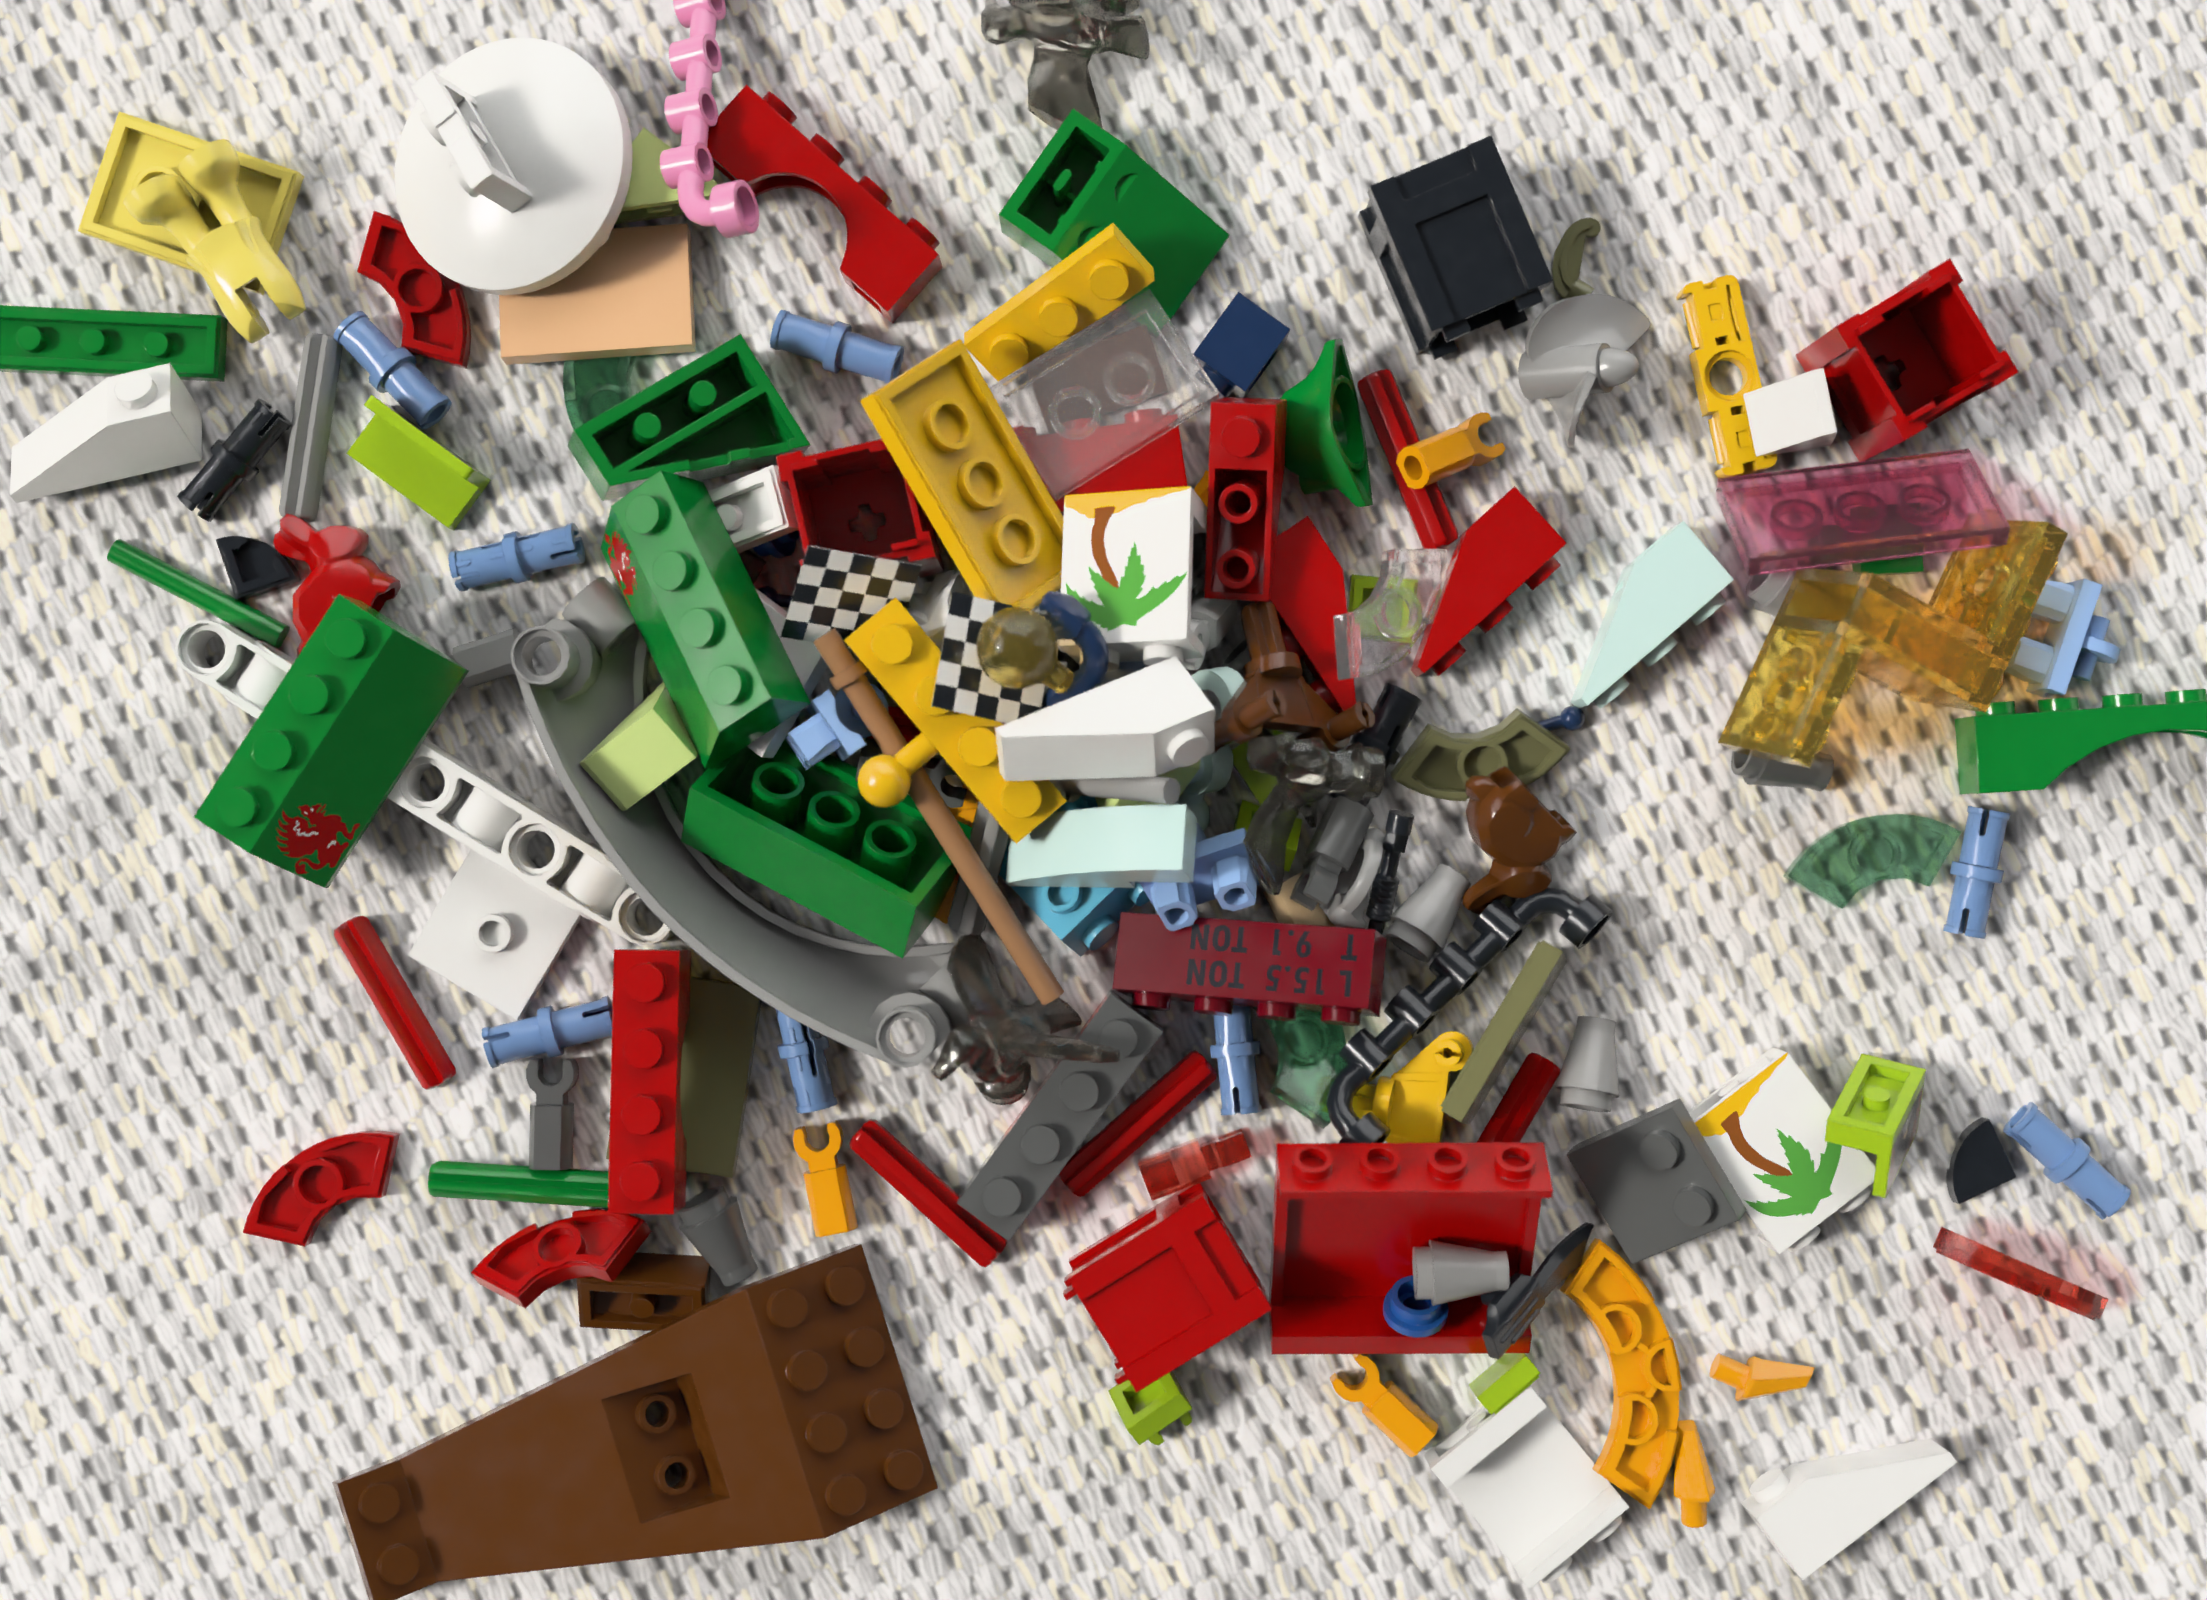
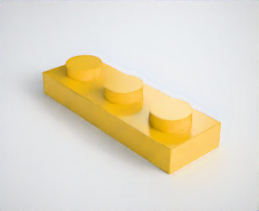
M1112 223L964 333V345L1006 389L1027 374L1029 369L1038 366L1155 281L1154 268L1120 229Z

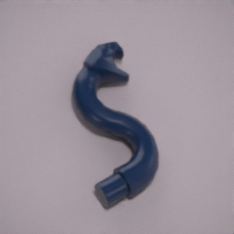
M1048 591L1043 595L1039 606L1040 612H1048L1053 624L1052 628L1044 633L1042 639H1072L1081 649L1083 660L1078 670L1055 681L1044 692L1041 710L1097 688L1104 680L1109 666V649L1100 629L1091 621L1092 615L1089 610L1072 595Z

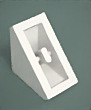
M1824 368L1808 371L1743 394L1756 457L1810 450L1832 445L1837 429Z

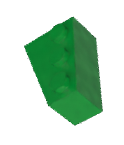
M741 334L573 430L568 443L569 450L602 501L624 497L660 470L702 481L777 465L776 456L800 450L805 453L810 446L809 441Z

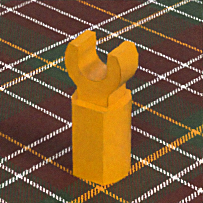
M1480 412L1460 423L1458 427L1445 430L1404 447L1398 454L1396 464L1407 486L1413 489H1420L1468 469L1471 465L1482 466L1502 455L1506 450L1503 442L1489 447L1483 444L1478 436V428L1492 420L1489 413Z
M837 1120L827 1123L829 1144L822 1149L812 1147L809 1144L805 1126L797 1127L794 1130V1149L802 1159L808 1162L809 1170L804 1172L803 1176L816 1237L844 1233L858 1227L846 1164H839L837 1153L842 1147L844 1139L842 1127Z
M1352 1354L1356 1362L1365 1369V1377L1360 1383L1351 1385L1344 1382L1340 1376L1334 1373L1330 1380L1336 1393L1350 1402H1362L1364 1404L1362 1413L1408 1457L1416 1456L1436 1435L1438 1424L1393 1381L1389 1380L1384 1384L1380 1380L1379 1371L1373 1358L1368 1354Z

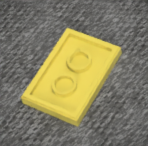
M119 111L78 231L86 236L199 273L187 263L186 257L188 253L167 228L141 224L129 213L123 201L132 189L150 178L162 174H174L181 178L191 193L210 231L222 226L207 203L188 184L179 171V163L183 158L195 149L209 143V141ZM236 151L240 161L238 188L252 217L260 218L263 234L277 255L304 176L295 170ZM258 278L242 287L264 295L265 292Z

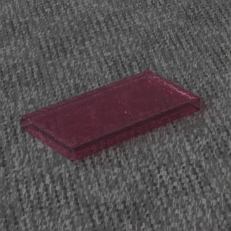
M1969 448L1717 479V501L1748 576L2007 545L2010 525Z

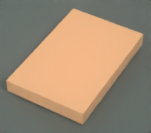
M688 224L613 228L607 242L599 247L583 265L564 279L533 292L518 295H499L501 358L504 363L512 365L696 352L691 231Z

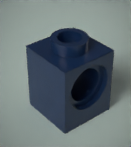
M1238 292L1193 353L1191 365L1199 370L1195 377L1196 381L1218 398L1228 397L1230 394L1236 398H1245L1286 342L1290 328Z

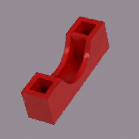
M745 85L720 113L716 125L709 127L707 148L712 156L714 167L731 182L737 180L747 182L755 197L779 188H802L815 192L830 201L840 211L846 222L847 245L840 267V272L845 282L893 324L943 268L940 256L935 251L940 244L939 241L916 219L911 217L904 224L889 211L887 207L892 203V200L870 178L864 175L856 182L839 167L845 159L821 135L816 133L809 140L792 125L797 116L776 95L768 91L761 98L748 85Z
M614 950L608 1214L674 1215L686 1205L687 1141L682 1126L680 1088L683 1040L690 1014L691 950Z

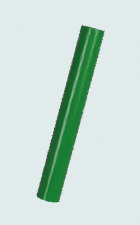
M122 539L116 540L108 552L107 560L275 648L282 646L290 630L288 625Z

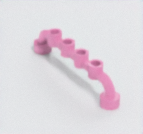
M673 0L679 22L685 28H690V38L673 42L669 47V60L673 72L679 80L686 81L685 92L667 96L665 99L664 110L667 122L675 134H682L681 146L662 151L660 155L662 176L670 188L677 189L679 206L690 221L703 227L716 226L725 238L754 233L759 225V209L756 197L747 182L737 180L716 185L711 190L710 200L704 198V183L710 181L714 175L713 160L707 148L709 127L715 126L718 120L717 105L711 91L713 73L719 72L722 67L721 52L715 38L717 21L722 20L726 14L725 0Z

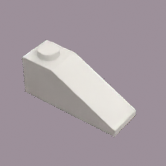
M171 363L107 377L12 447L10 496L15 503H20L201 461L202 416L200 409Z
M1177 656L995 728L999 771L1005 781L1157 777L1178 767L1193 765L1201 758L1214 753V707Z
M1929 1438L1791 1464L1783 1471L1780 1468H1774L1758 1477L1749 1489L1752 1495L1741 1502V1504L1784 1561L1804 1580L1946 1472L1957 1461L1949 1451Z

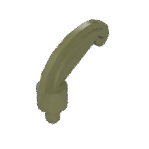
M1590 217L1583 218L1573 223L1565 231L1554 252L1551 275L1554 289L1562 299L1592 294L1594 290L1593 287L1579 279L1585 238L1596 237L1601 229V225L1596 219Z

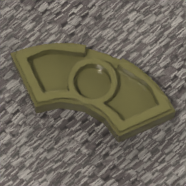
M1516 708L1498 725L1477 733H1450L1428 723L1390 774L1393 780L1418 793L1438 799L1467 801L1469 797L1466 795L1465 784L1471 776H1488L1496 769L1506 766L1527 786L1549 772L1563 759L1571 748L1562 739Z

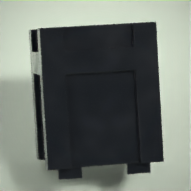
M1492 135L1471 143L1456 152L1369 187L1367 192L1370 198L1366 209L1359 212L1358 219L1416 355L1430 350L1433 359L1436 360L1458 350L1454 339L1498 320L1504 331L1528 321L1525 309L1544 301L1540 291L1548 287L1553 279Z

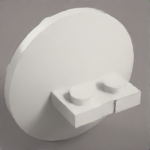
M509 38L477 47L456 59L439 74L430 70L411 85L418 100L407 119L397 150L394 179L398 211L410 241L419 254L434 269L449 279L475 291L495 295H518L537 291L564 279L583 265L599 247L607 242L623 208L630 185L633 158L632 137L624 107L616 91L593 65L575 52L551 41L537 38Z

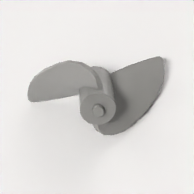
M1585 294L1562 299L1550 304L1538 315L1530 327L1525 340V352L1519 361L1518 378L1523 395L1529 400L1545 398L1549 400L1563 427L1567 447H1574L1577 423L1588 395L1611 392L1614 386L1623 384L1633 378L1639 369L1637 358L1628 350L1650 328V321L1634 306L1610 295Z

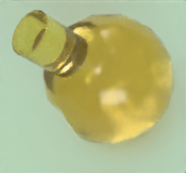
M1009 607L989 617L981 626L976 642L977 659L983 672L995 683L1010 689H1020L1043 682L1056 693L1065 692L1072 684L1074 679L1073 672L1057 661L1058 641L1054 629L1047 619L1029 608Z

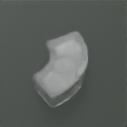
M1391 549L1382 552L1380 577L1370 597L1354 611L1333 616L1338 680L1377 674L1391 668L1411 653V647L1418 640L1426 625L1431 624L1446 581L1447 549Z

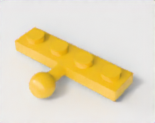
M896 597L844 639V642L921 732L894 756L887 754L877 755L863 764L858 774V787L861 795L870 804L877 807H891L900 803L909 792L911 775L937 753L942 756L1016 844L1066 802V799L1050 780H1004L999 771L995 728L1003 725L1001 722L932 707L941 650Z

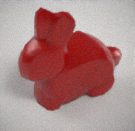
M286 514L280 519V531L274 535L273 540L275 549L282 555L299 561H305L311 569V573L293 594V623L301 638V643L297 647V657L338 594L360 600L380 612L385 602L394 599L401 588L400 580L382 572L374 561L363 556L369 543V536L363 529L350 525H333L318 531L305 520L292 514Z

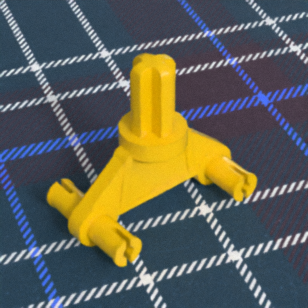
M1448 1031L1439 1035L1402 1069L1393 1073L1391 1077L1380 1076L1377 1085L1365 1083L1353 1098L1354 1112L1360 1119L1367 1113L1373 1112L1391 1130L1390 1135L1385 1140L1388 1143H1441L1445 1112L1441 1111L1443 1107L1440 1105L1448 1094L1451 1071L1461 1070L1473 1052L1471 1040L1464 1033L1458 1031ZM1324 1076L1319 1078L1314 1092V1110L1318 1114L1329 1116L1326 1102L1329 1087L1335 1078Z

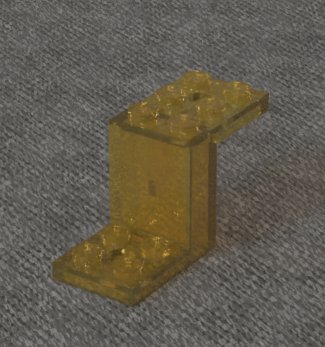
M1968 518L1929 604L1874 573L1799 567L1718 743L1740 754L1810 768L1815 755L1823 748L1827 741L1830 722L1843 694L1850 689L1857 673L1909 701L1986 713L1992 699L2001 689L2004 672L2019 640L2029 628L2031 614L2045 583L2057 567L2058 555L2068 533L2050 522Z

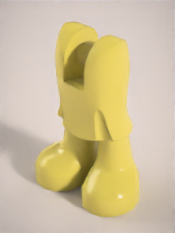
M220 139L206 143L185 156L179 163V171L188 184L207 203L222 226L210 231L191 193L181 178L174 174H162L139 184L125 196L123 203L129 213L141 224L163 226L174 235L188 253L186 257L187 263L194 267L205 279L227 320L240 335L253 344L268 335L269 329L258 309L242 287L258 278L269 298L289 320L303 313L306 307L301 290L295 279L267 242L261 228L260 218L252 217L242 198L237 184L240 167L237 152L229 140Z

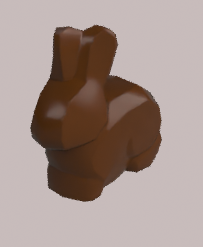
M1506 766L1496 769L1488 776H1471L1465 784L1466 795L1470 798L1466 808L1469 833L1473 841L1493 861L1489 873L1466 891L1462 903L1464 908L1480 915L1489 904L1496 899L1501 900L1505 895L1526 898L1547 889L1552 882L1550 869L1545 863L1554 858L1561 846L1569 842L1577 832L1555 809L1549 811L1525 783Z

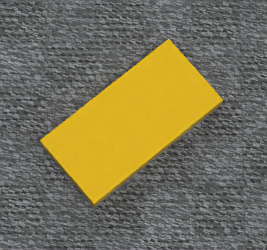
M961 338L945 346L860 400L861 405L975 597L1032 610L1041 603L1043 595L1048 591L1056 592L1061 589L1064 517Z

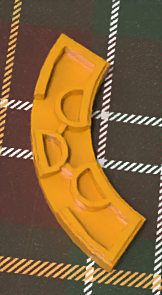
M1595 1238L1585 1251L1581 1266L1568 1276L1560 1288V1291L1583 1311L1594 1326L1606 1351L1612 1373L1613 1412L1611 1424L1601 1454L1592 1469L1650 1510L1664 1485L1679 1440V1432L1677 1431L1679 1391L1682 1390L1679 1362L1673 1338L1668 1334L1651 1292L1620 1255L1600 1239Z

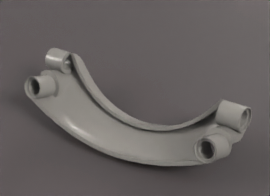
M600 577L591 582L569 602L562 613V616L565 618L564 620L552 618L545 626L530 627L520 633L512 644L510 657L526 706L551 764L587 828L612 864L648 908L682 941L732 981L797 1022L854 1050L903 1068L917 1066L925 1061L955 1029L959 1031L1000 992L955 943L912 946L902 959L878 945L863 944L832 937L802 926L769 909L742 890L708 855L681 842L684 821L679 815L664 782L629 809L620 810L579 763L647 698L650 652L624 597L605 577ZM555 641L560 648V664L550 674L540 676L533 667V653L542 643ZM910 1018L921 1024L926 1037L921 1050L916 1053L906 1054L894 1048L889 1034L891 1026L896 1020Z

